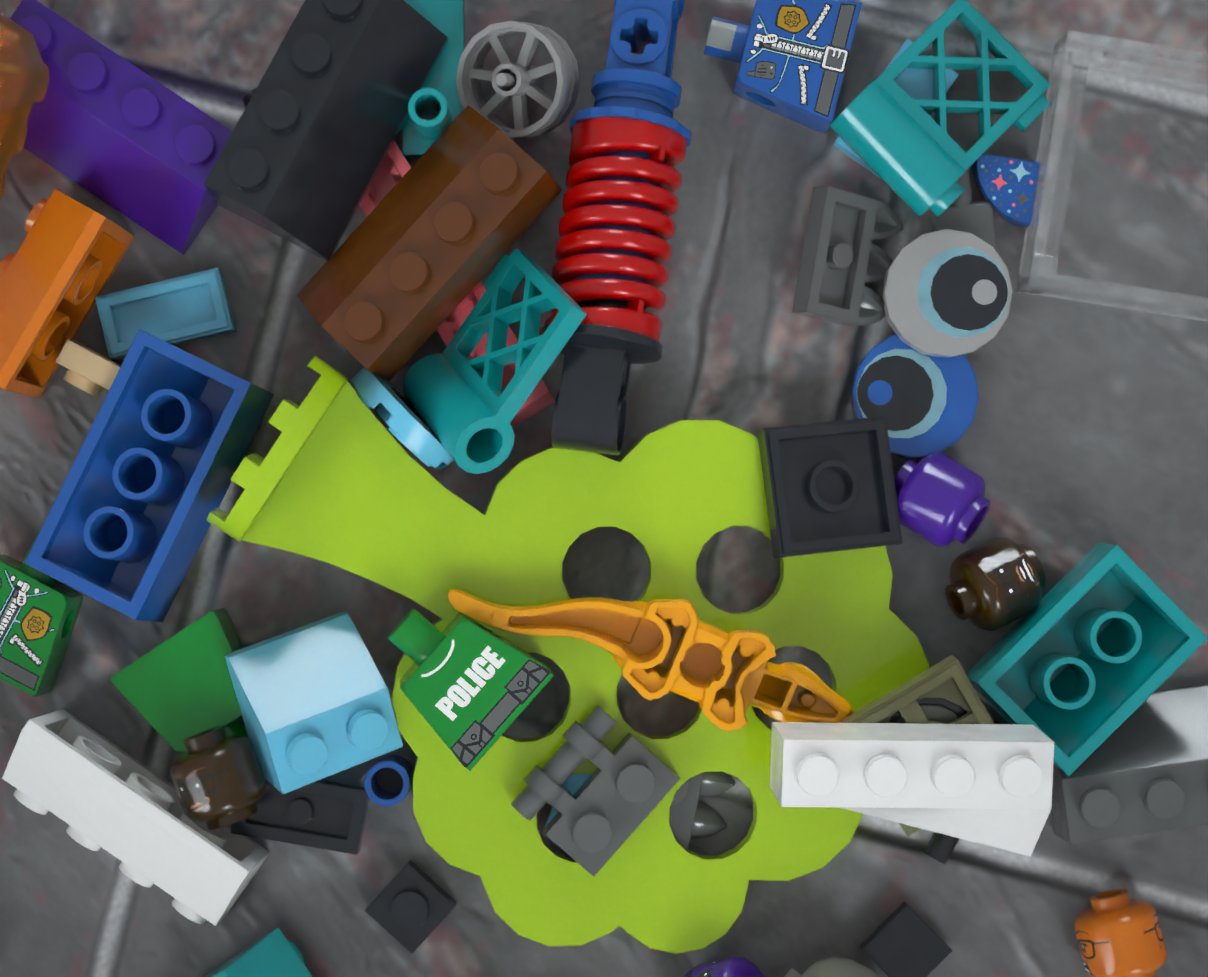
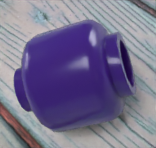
M931 453L919 463L908 460L894 479L900 524L938 547L949 546L956 540L965 544L977 531L990 507V500L984 497V479L942 453Z

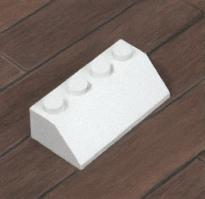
M64 709L28 720L21 730L2 779L17 788L13 795L21 804L36 813L46 815L50 811L69 824L66 832L72 839L90 850L99 851L102 847L122 861L119 869L123 874L137 884L150 888L153 884L157 885L174 897L172 906L180 914L198 924H204L207 920L216 926L229 913L270 853L248 836L232 834V825L209 830L206 822H195L188 819L184 814L174 785Z

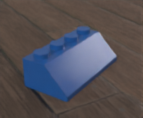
M139 329L31 548L25 564L134 620L163 623L211 525L206 519L212 510L216 507L219 508L232 482L230 479L239 467L274 394Z

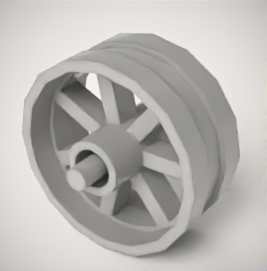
M506 21L490 24L471 38L460 55L456 83L459 101L464 109L469 105L502 130L509 138L514 139L546 135L564 123L576 104L580 77L577 59L566 40L549 27L529 22ZM514 32H526L527 34L516 62L503 37ZM539 41H542L554 62L537 67L531 64ZM491 48H493L501 65L497 66L494 71L483 70L484 59ZM556 74L557 86L555 96L552 98L542 88L544 86V77ZM480 80L491 81L494 90L497 92L487 103L483 99ZM511 97L514 127L504 125L493 116ZM527 97H531L547 109L543 118L529 126Z

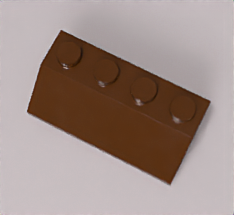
M467 105L337 249L329 262L327 261L296 296L320 326L370 372L390 381L560 194L562 189L541 165L502 130Z

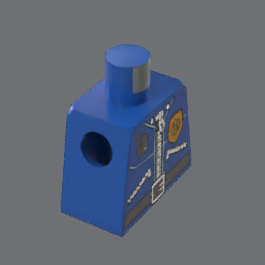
M756 0L750 26L717 17L712 18L704 55L740 63L733 90L736 96L817 132L826 134L834 118L862 3L848 0Z

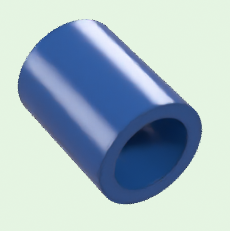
M388 755L378 760L369 769L365 777L364 785L368 797L374 803L381 806H393L400 803L413 787L412 776L414 769L405 758L398 755ZM389 767L397 770L403 779V789L396 793L384 791L377 781L379 769Z

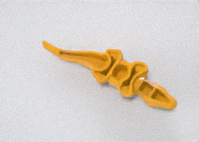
M449 589L448 601L454 609L494 628L523 635L573 637L600 646L612 654L614 660L621 667L623 677L643 698L649 701L659 699L670 691L698 702L707 718L722 730H740L743 726H746L748 721L745 714L749 706L761 709L767 716L779 722L840 723L841 720L853 713L849 702L827 686L810 668L801 663L784 662L776 664L769 662L770 658L776 657L775 645L770 641L769 636L754 630H734L729 633L699 620L696 608L692 602L687 599H655L649 602H631L603 597H584L536 606H506L485 601L462 590Z

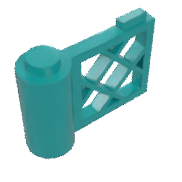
M956 0L876 80L868 85L829 127L919 217L928 209L938 217L965 191V188L957 181L965 171L1012 124L1023 132L1051 104L1042 95L1051 84L967 0ZM956 19L976 38V57L945 56L944 31ZM932 44L933 56H920ZM988 51H989L995 58H989V56H988ZM906 68L933 69L934 100L912 99L894 80ZM945 69L976 70L977 101L946 100ZM989 71H1009L1028 91L1017 102H991ZM926 112H934V120ZM946 113L978 114L979 140L967 152L947 134ZM990 114H1004L991 127Z
M515 248L510 256L507 254L503 256L484 284L487 290L442 354L427 355L418 360L408 370L403 381V393L407 402L440 441L456 464L469 473L480 474L489 472L500 466L508 458L514 446L515 437L510 422L587 315L530 255L518 248ZM526 276L523 301L511 305L512 293L523 277ZM557 308L559 310L558 314L544 334L539 336L541 313ZM520 321L518 343L506 347L508 325ZM488 332L486 354L472 359L470 353L484 333ZM516 362L515 374L504 391L501 392L503 368Z

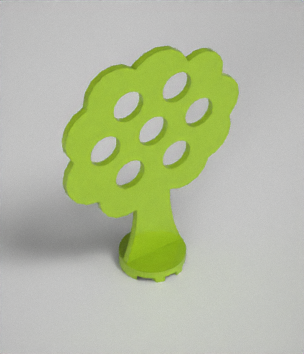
M315 356L307 366L321 376L304 401L299 406L291 400L283 399L268 421L269 424L282 433L267 456L263 458L254 452L244 457L230 480L244 488V491L230 513L227 514L216 507L209 513L206 519L207 522L238 542L241 540L327 562L408 597L441 618L433 623L441 632L460 613L448 601L449 589L462 590L485 601L506 606H536L571 599L562 580V563L569 546L582 533L594 528L617 527L630 532L642 544L648 559V580L642 594L636 601L649 602L655 599H687L696 608L699 620L729 633L734 630H754L769 636L770 641L775 645V650L782 647L802 646L814 651L826 663L832 678V689L849 702L853 713L929 669L928 661L918 637L889 609L893 572L886 546L779 558L780 578L774 593L761 606L747 612L728 613L714 607L703 596L696 580V562L703 545L715 533L731 526H749L761 531L771 541L758 439L753 434L720 420L675 421L643 435L619 461L594 452L559 448L545 449L519 460L496 483L483 514L445 488L403 449L357 396V392L347 381L349 377ZM474 619L526 652L537 653L552 659L563 670L569 684V704L562 720L551 731L536 738L516 739L502 734L471 771L461 764L401 690L399 681L415 662L404 653L397 664L392 702L399 732L417 756L412 776L413 813L426 843L449 865L480 876L495 913L518 935L549 947L582 946L611 933L620 926L650 949L674 954L704 949L727 934L741 914L749 880L790 881L823 868L851 842L863 816L862 813L839 807H781L770 788L772 728L766 726L755 715L752 706L748 707L745 714L748 723L740 730L726 731L720 729L702 712L700 705L695 717L683 729L667 736H649L634 730L623 720L617 706V685L622 676L621 667L614 660L610 652L582 639L566 636H537L512 633L494 628ZM597 706H600L617 722L601 740L607 748L613 751L630 732L673 770L680 779L598 873L592 876L573 858L554 852L541 839L537 829V813L529 821L511 803L527 786L524 778L536 765L543 768L567 741L563 734L575 721L582 724ZM585 758L572 774H592L598 767L592 761ZM722 771L739 778L747 786L753 801V821L747 835L735 848L719 855H700L689 850L687 851L675 839L670 827V806L676 791L689 778L703 772Z

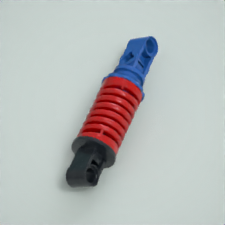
M615 0L606 70L597 72L593 76L591 93L595 97L594 107L577 111L576 116L572 117L570 121L572 139L568 163L571 168L566 173L565 185L568 191L563 195L562 210L565 214L560 218L558 230L562 238L556 243L555 257L558 262L553 266L552 279L587 315L560 352L564 354L560 390L555 399L552 416L551 441L553 448L620 455L626 429L627 392L631 364L653 363L659 361L662 357L663 347L660 344L662 321L652 313L660 311L665 305L666 296L658 288L665 286L669 278V271L662 264L667 263L672 256L671 244L666 240L674 236L676 224L670 216L677 212L679 205L677 196L672 192L678 190L682 183V175L674 166L684 161L686 147L690 146L692 135L690 129L673 119L674 109L680 105L682 93L681 86L671 79L678 25L683 14L685 0ZM642 42H651V44L645 45L643 54H633V52L640 51ZM557 308L551 309L553 314L545 321L544 327L540 329L539 336L544 334L558 314L559 310Z

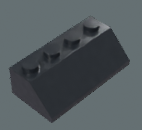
M305 0L204 183L214 203L329 262L409 114L408 103L411 96L423 88L448 42V37L404 0Z

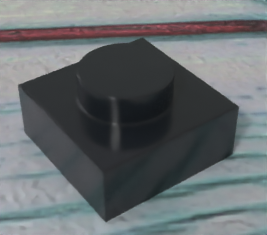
M409 860L368 905L365 911L412 954L453 910L457 902L414 862Z

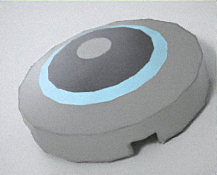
M944 229L922 234L898 252L885 274L883 306L887 322L902 342L923 355L950 358L971 354L995 338L1009 316L1013 290L1008 268L993 246L972 233Z

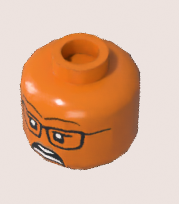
M1127 889L1108 890L1091 896L1090 902L1092 907L1085 909L1074 921L1075 933L1087 975L1090 977H1156L1155 971L1165 963L1167 952L1153 904L1141 899H1130Z

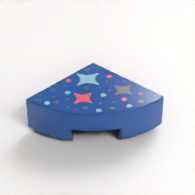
M983 153L973 163L974 178L978 188H980L986 201L992 204L993 209L1003 220L1016 226L1027 228L1031 225L1040 162Z

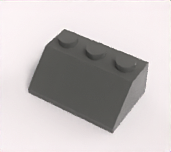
M1208 684L1155 691L1070 776H1067L1053 764L1051 816L1054 834L1069 844H1078L1208 825Z

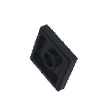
M886 416L769 427L757 431L774 559L891 546L903 543Z

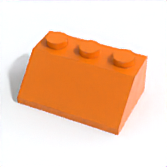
M56 189L53 190L48 200L42 198L35 204L25 222L24 228L28 234L16 254H8L0 263V388L39 399L60 365L55 361L67 339L75 340L96 304L95 297L101 296L135 238L134 235L108 218Z

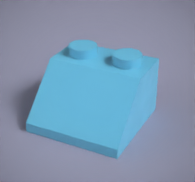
M343 611L224 655L247 735L253 745L263 776L280 793L286 794L403 747L388 688L347 612Z

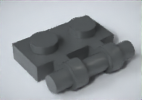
M597 706L582 724L575 721L563 734L567 741L543 768L536 765L524 778L527 786L511 803L529 821L546 802L556 808L559 812L543 829L545 835L592 876L598 873L680 779L673 770L630 732L613 751L607 748L601 740L617 722L600 706ZM587 758L598 768L577 792L572 795L562 784L582 761Z

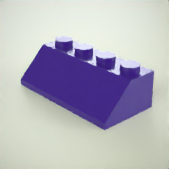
M22 0L0 32V132L184 255L218 206V204L214 203L204 183L233 131L37 0Z

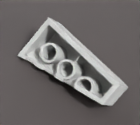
M772 722L770 788L781 807H839L1030 857L1052 808L1054 741L1034 725Z

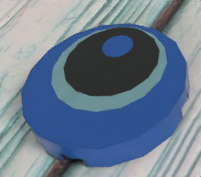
M897 334L892 335L867 352L855 369L851 389L853 418L886 416L891 454L909 458L928 456L935 452L940 453L958 442L974 420L979 399L975 371L965 355L950 358L923 355L902 342Z

